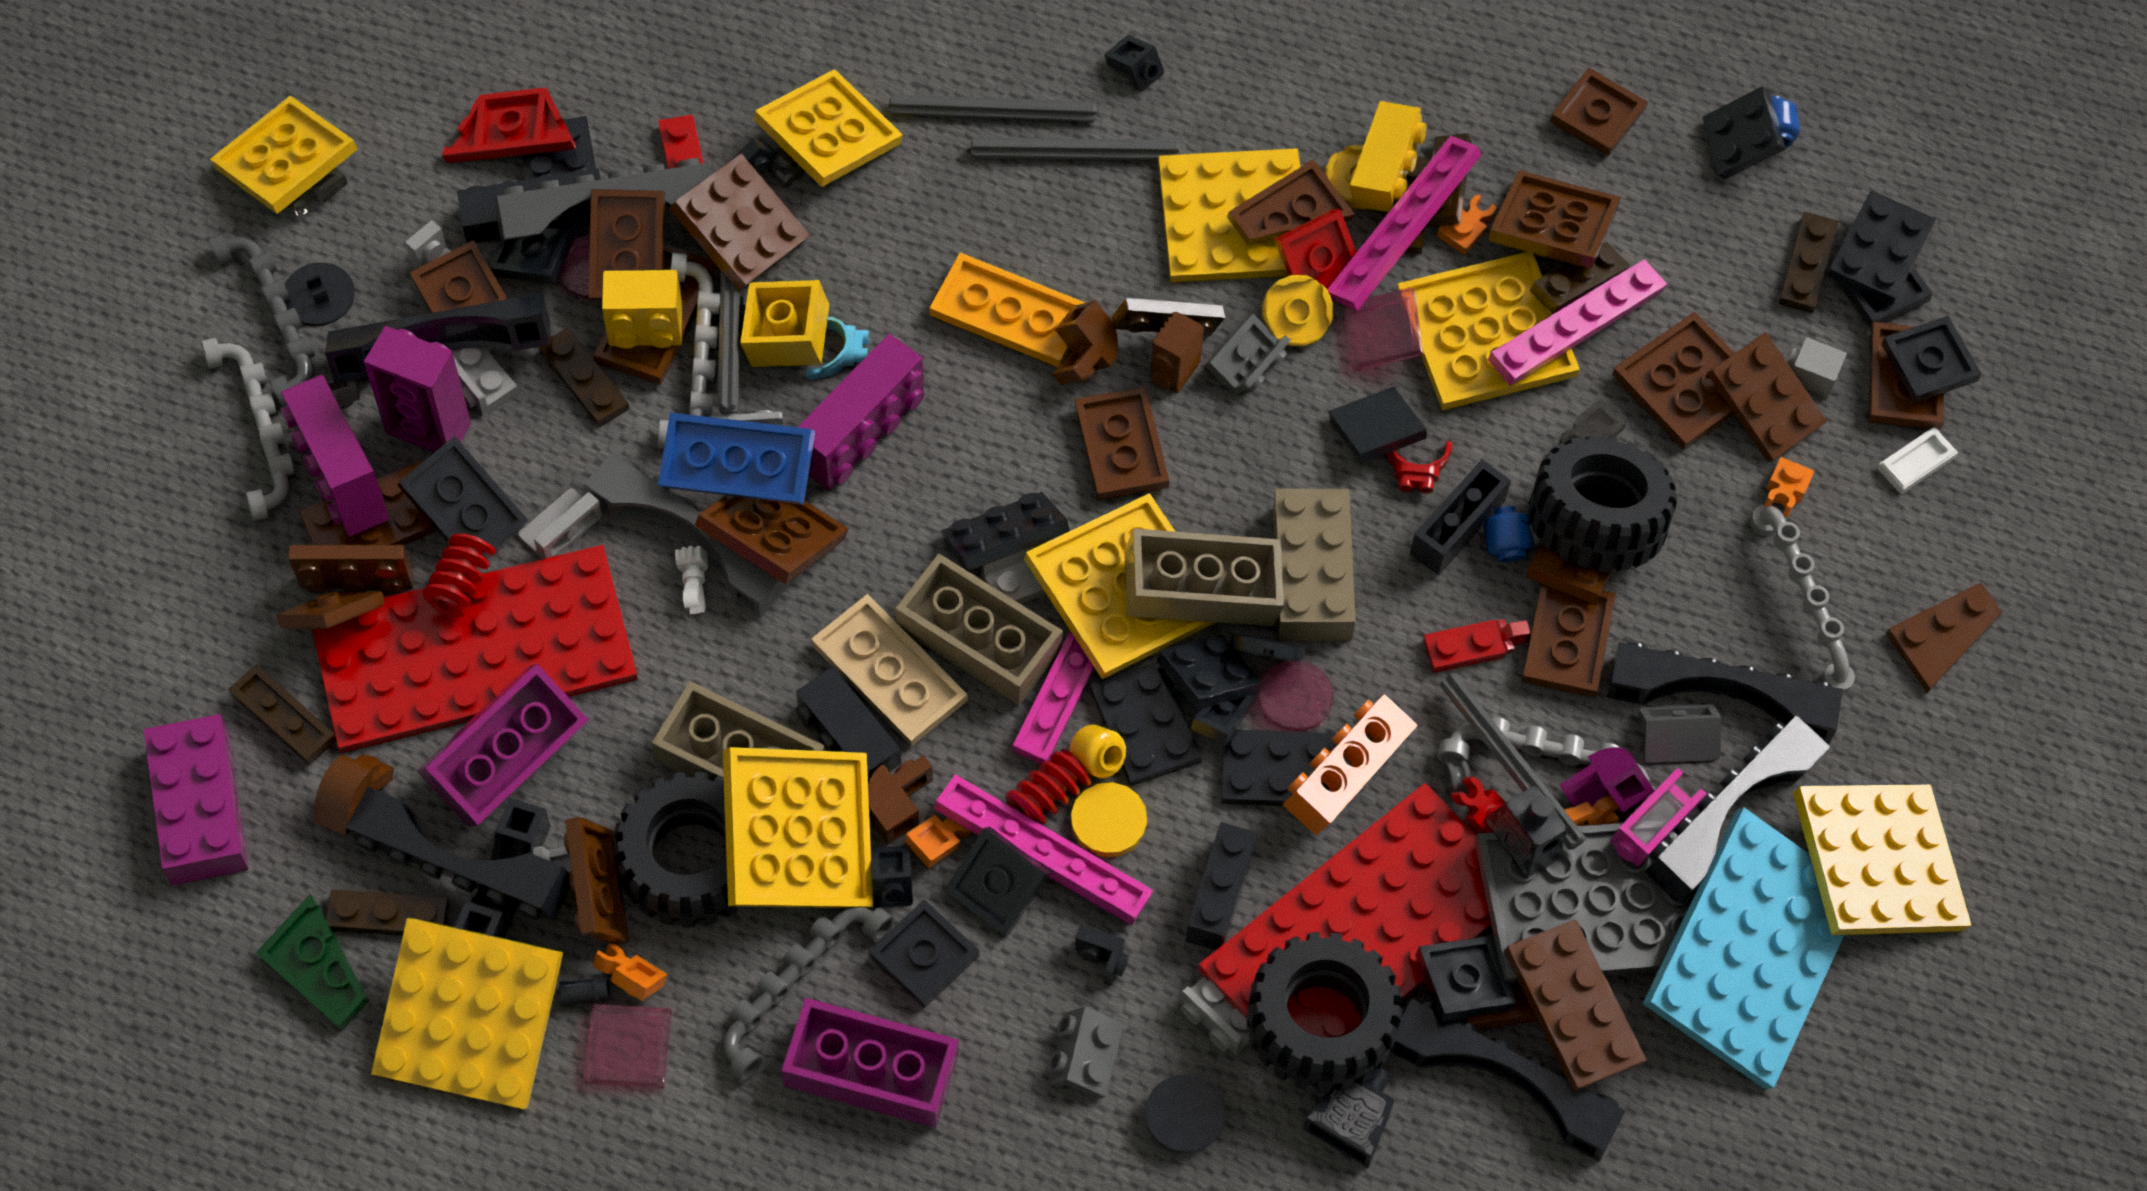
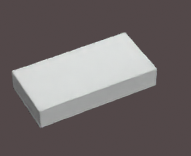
M1933 427L1879 463L1877 469L1900 494H1903L1955 459L1958 452Z

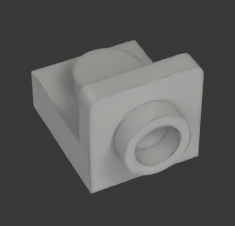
M432 220L405 242L410 263L415 269L451 252L446 248L442 228Z

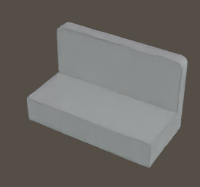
M571 488L518 532L519 538L541 559L557 556L602 518L599 500L590 492L582 497Z

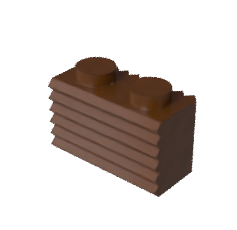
M1177 311L1172 312L1171 317H1168V321L1164 323V327L1160 328V333H1156V338L1152 340L1150 377L1157 387L1163 390L1171 389L1179 393L1201 362L1200 356L1202 355L1204 327Z

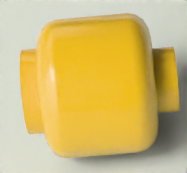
M1087 725L1079 729L1072 738L1070 752L1082 763L1087 774L1098 778H1106L1117 773L1122 767L1126 757V746L1123 738L1117 732L1098 725Z

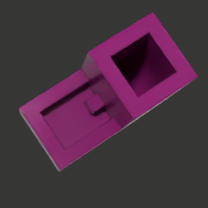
M1620 747L1602 749L1589 755L1588 759L1591 765L1560 784L1562 791L1574 807L1588 802L1592 807L1599 799L1605 796H1612L1622 812L1655 791L1629 751Z

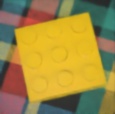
M835 69L755 110L754 121L821 187L901 144L903 136Z
M289 96L210 158L217 171L278 214L356 152L358 148L352 138L298 100Z

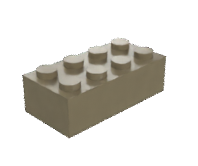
M1275 489L1272 508L1273 539H1280L1284 599V607L1277 618V640L1352 641L1356 618L1349 489Z
M1133 528L1124 549L1126 616L1274 626L1284 607L1280 539Z
M941 554L935 557L895 608L896 623L912 639L1020 706L1055 660L1062 647L1063 630Z
M689 681L652 741L655 762L678 773L685 772L686 777H695L696 772L708 773L709 780L713 782L716 777L724 779L723 749L825 751L824 745Z

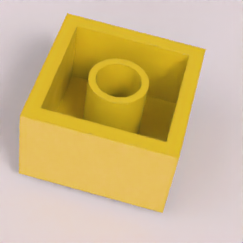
M677 270L603 272L602 310L609 346L632 348L634 346L667 348L671 345H682V301Z
M819 280L749 283L740 344L751 367L821 365L829 302Z

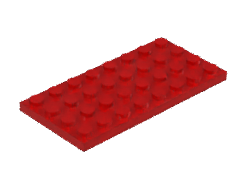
M604 545L483 573L484 577L481 582L470 580L477 588L476 593H463L470 599V605L468 607L457 605L464 613V616L461 618L449 617L433 609L423 598L422 591L424 588L384 597L385 604L382 607L328 629H312L340 754L469 722L524 669L534 664H538L568 697L638 680Z
M1424 783L1199 963L1198 971L1207 981L1211 980L1224 994V999L1233 1009L1237 1008L1247 1019L1246 1015L1252 983H1254L1255 974L1260 964L1266 963L1268 954L1276 947H1280L1284 951L1285 941L1293 937H1299L1300 941H1305L1307 933L1320 932L1321 938H1329L1330 933L1333 932L1342 934L1341 940L1350 943L1353 938L1364 942L1363 949L1368 953L1371 950L1379 953L1383 957L1382 968L1390 966L1396 976L1394 985L1400 987L1403 1001L1425 983L1415 956L1419 946L1478 938L1492 928L1474 842L1477 835ZM1306 988L1294 994L1287 1002V1010L1293 1021L1304 1031L1318 1037L1335 1038L1344 1036L1354 1031L1361 1023V1016L1355 1004L1346 995L1331 988Z

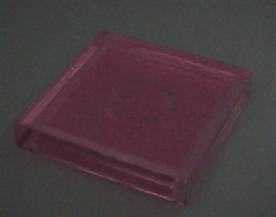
M1413 287L1367 298L1358 311L1344 306L1350 364L1354 371L1423 355L1416 292Z
M593 1004L584 1073L585 1084L664 1088L672 1009Z

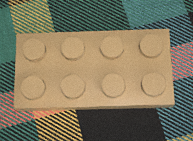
M868 594L811 639V645L835 668L911 747L968 701V694Z

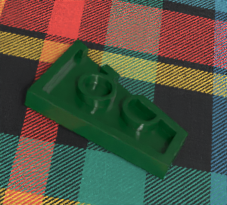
M311 894L307 896L256 952L342 1030L370 1001L319 905Z

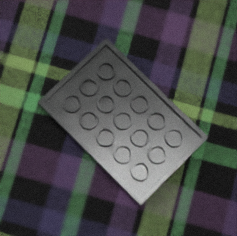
M1669 820L1641 822L1632 833L1643 843L1647 844ZM1623 823L1577 826L1584 834L1585 841L1574 850L1568 849L1563 843L1558 861L1526 879L1494 833H1479L1474 839L1496 950L1505 981H1509L1510 984L1519 983L1504 953L1505 948L1508 945L1574 919L1577 920L1604 976L1658 972L1701 882L1678 903L1645 872L1655 861L1650 855L1637 867L1632 861L1623 859L1616 852L1615 846L1610 842V839ZM1672 831L1666 839L1672 843L1678 835Z

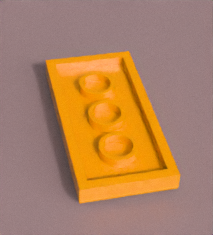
M959 253L932 302L929 313L932 317L1059 367L1065 360L1070 348L1054 329L1073 306L1085 302Z

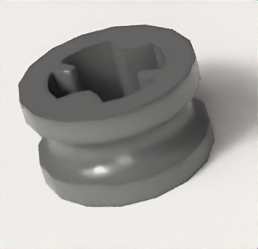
M1465 760L1460 761L1458 766H1453L1452 763L1445 764V780L1450 796L1453 792L1469 794L1468 787L1462 782L1464 777H1471Z

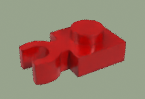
M1464 777L1462 782L1468 787L1469 794L1466 796L1463 792H1453L1451 795L1453 801L1459 806H1467L1470 809L1464 819L1478 833H1493L1484 819L1504 804L1505 801L1494 789L1484 790L1482 783L1477 778Z

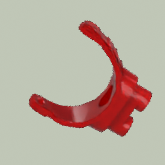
M1446 441L1443 457L1430 464H1414L1400 457L1395 451L1387 453V459L1395 470V478L1399 480L1398 489L1408 492L1413 488H1419L1421 493H1433L1434 483L1439 480V473L1447 465L1452 453V442Z

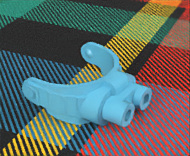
M828 317L826 328L837 332L845 342L844 348L833 361L822 368L807 369L805 372L806 377L810 380L828 377L841 371L844 366H854V362H862L868 355V348H863V344H869V330H856V326L845 325L837 318Z

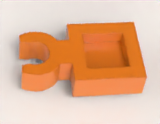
M1479 194L1471 199L1468 212L1462 209L1460 224L1441 226L1437 232L1438 238L1463 255H1466L1486 233L1487 225L1484 223L1491 221L1495 215L1496 206L1494 204L1486 211L1477 208L1482 198Z
M1780 457L1766 488L1770 492L1764 507L1771 506L1773 503H1780L1785 508L1783 516L1787 518L1791 514L1795 503H1801L1814 470Z
M1605 796L1599 799L1592 807L1588 802H1585L1576 807L1565 809V812L1577 826L1616 824L1619 822V818L1614 813L1615 810L1619 809V806L1612 796Z
M933 815L908 832L904 842L910 846V849L928 868H931L957 850L960 843L959 839L968 837L972 831L948 817L942 822L936 815Z
M611 943L607 946L605 954L601 951L596 953L593 966L597 970L613 974L611 978L612 983L622 988L628 995L636 997L641 1001L661 989L668 975L638 955L628 958L620 947Z

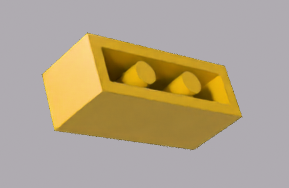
M1384 101L1379 102L1350 183L1353 206L1390 212L1406 192L1408 171H1414L1417 160L1416 148L1418 143L1423 144L1427 131V124L1422 123L1421 108Z

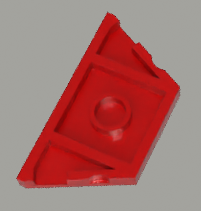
M544 87L479 95L471 107L470 114L463 119L457 128L460 135L451 148L445 146L442 151V157L446 163L573 150L576 149V144L547 88Z

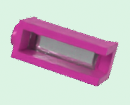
M1679 768L1647 798L1610 839V842L1615 846L1616 852L1623 859L1632 861L1637 867L1698 806L1706 795L1700 789L1690 798L1675 784L1683 774Z

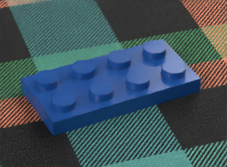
M670 412L658 485L669 489L804 505L815 431L808 428Z

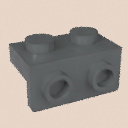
M1254 314L1246 317L1204 366L1233 395H1237L1245 390L1251 393L1264 381L1265 377L1262 373L1268 366L1273 368L1285 357L1287 353L1283 349L1291 339L1287 335L1278 339Z
M1086 1006L1065 1013L1057 1028L1059 1038L1056 1050L1048 1063V1071L1050 1073L1047 1085L1053 1088L1066 1085L1096 1099L1106 1097L1124 1023Z

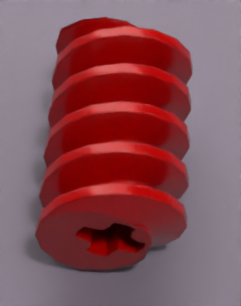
M454 534L450 537L448 541L449 547L443 550L441 554L442 559L435 566L436 572L431 574L429 585H426L422 591L423 598L433 609L454 618L464 616V613L457 605L468 607L471 603L470 599L463 593L475 594L477 591L476 586L470 580L481 582L484 576L478 569H488L490 566L489 561L484 556L493 557L496 554V550L491 544L468 534Z
M1064 748L1061 749V752L1056 751L1050 755V762L1044 761L1039 764V771H1031L1027 777L1028 781L1022 780L1018 782L1016 790H1009L1005 794L1006 802L1010 807L1034 819L1041 825L1047 823L1043 814L1044 810L1051 815L1058 813L1054 804L1055 800L1064 806L1069 804L1065 794L1066 791L1074 796L1080 794L1076 784L1077 781L1086 787L1091 785V780L1082 763L1070 751Z

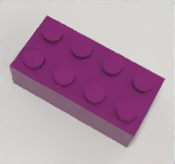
M384 326L367 355L364 364L385 434L433 453L454 436L461 442L471 422L453 352L439 342L429 343L418 339L408 330H395Z
M889 333L798 426L815 431L809 477L828 491L837 483H844L850 477L853 466L861 458L867 459L874 452L877 441L885 433L889 435L895 431L901 421V416L908 409L914 410L920 405L925 395L923 357Z
M323 374L281 391L286 404L285 407L280 408L288 428H295V431L289 433L298 453H306L301 458L309 476L318 477L314 484L322 501L331 502L326 507L334 525L342 524L348 537L390 520L374 471Z
M534 664L524 669L417 770V773L468 827L476 826L493 812L589 719L538 664Z
M221 714L143 729L162 869L171 886L249 870L230 737Z
M805 998L781 1070L783 1084L788 1088L936 1128L959 1056V1044L956 1038Z

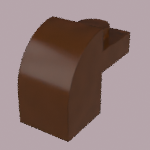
M1096 300L1073 306L1054 329L1071 349L1070 354L1052 374L1060 385L1072 382L1082 383L1094 371L1111 367L1118 350L1116 329L1113 328L1111 319Z
M362 754L352 759L345 755H340L330 765L321 780L315 800L313 822L342 835L350 833L346 826L367 787L379 790L393 781L394 767L380 762L374 756Z
M924 755L915 761H905L895 770L894 775H891L883 764L873 773L869 780V818L887 845L919 825V810L909 796L933 781V766Z

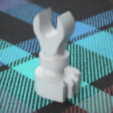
M688 546V548L681 547V550H675V560L679 571L683 573L682 581L685 584L683 591L684 607L690 608V615L705 612L706 604L702 584L705 582L704 572L708 569V553L701 546H696V548L693 546Z

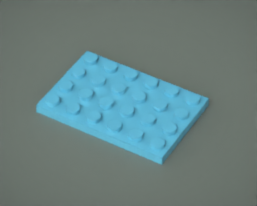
M1746 808L1736 810L1706 876L1703 878L1643 1002V1005L1766 1090L1775 1087L1844 935H1831L1809 853Z

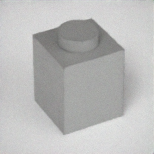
M1806 337L1801 350L1793 349L1788 365L1805 390L1829 398L1847 353Z

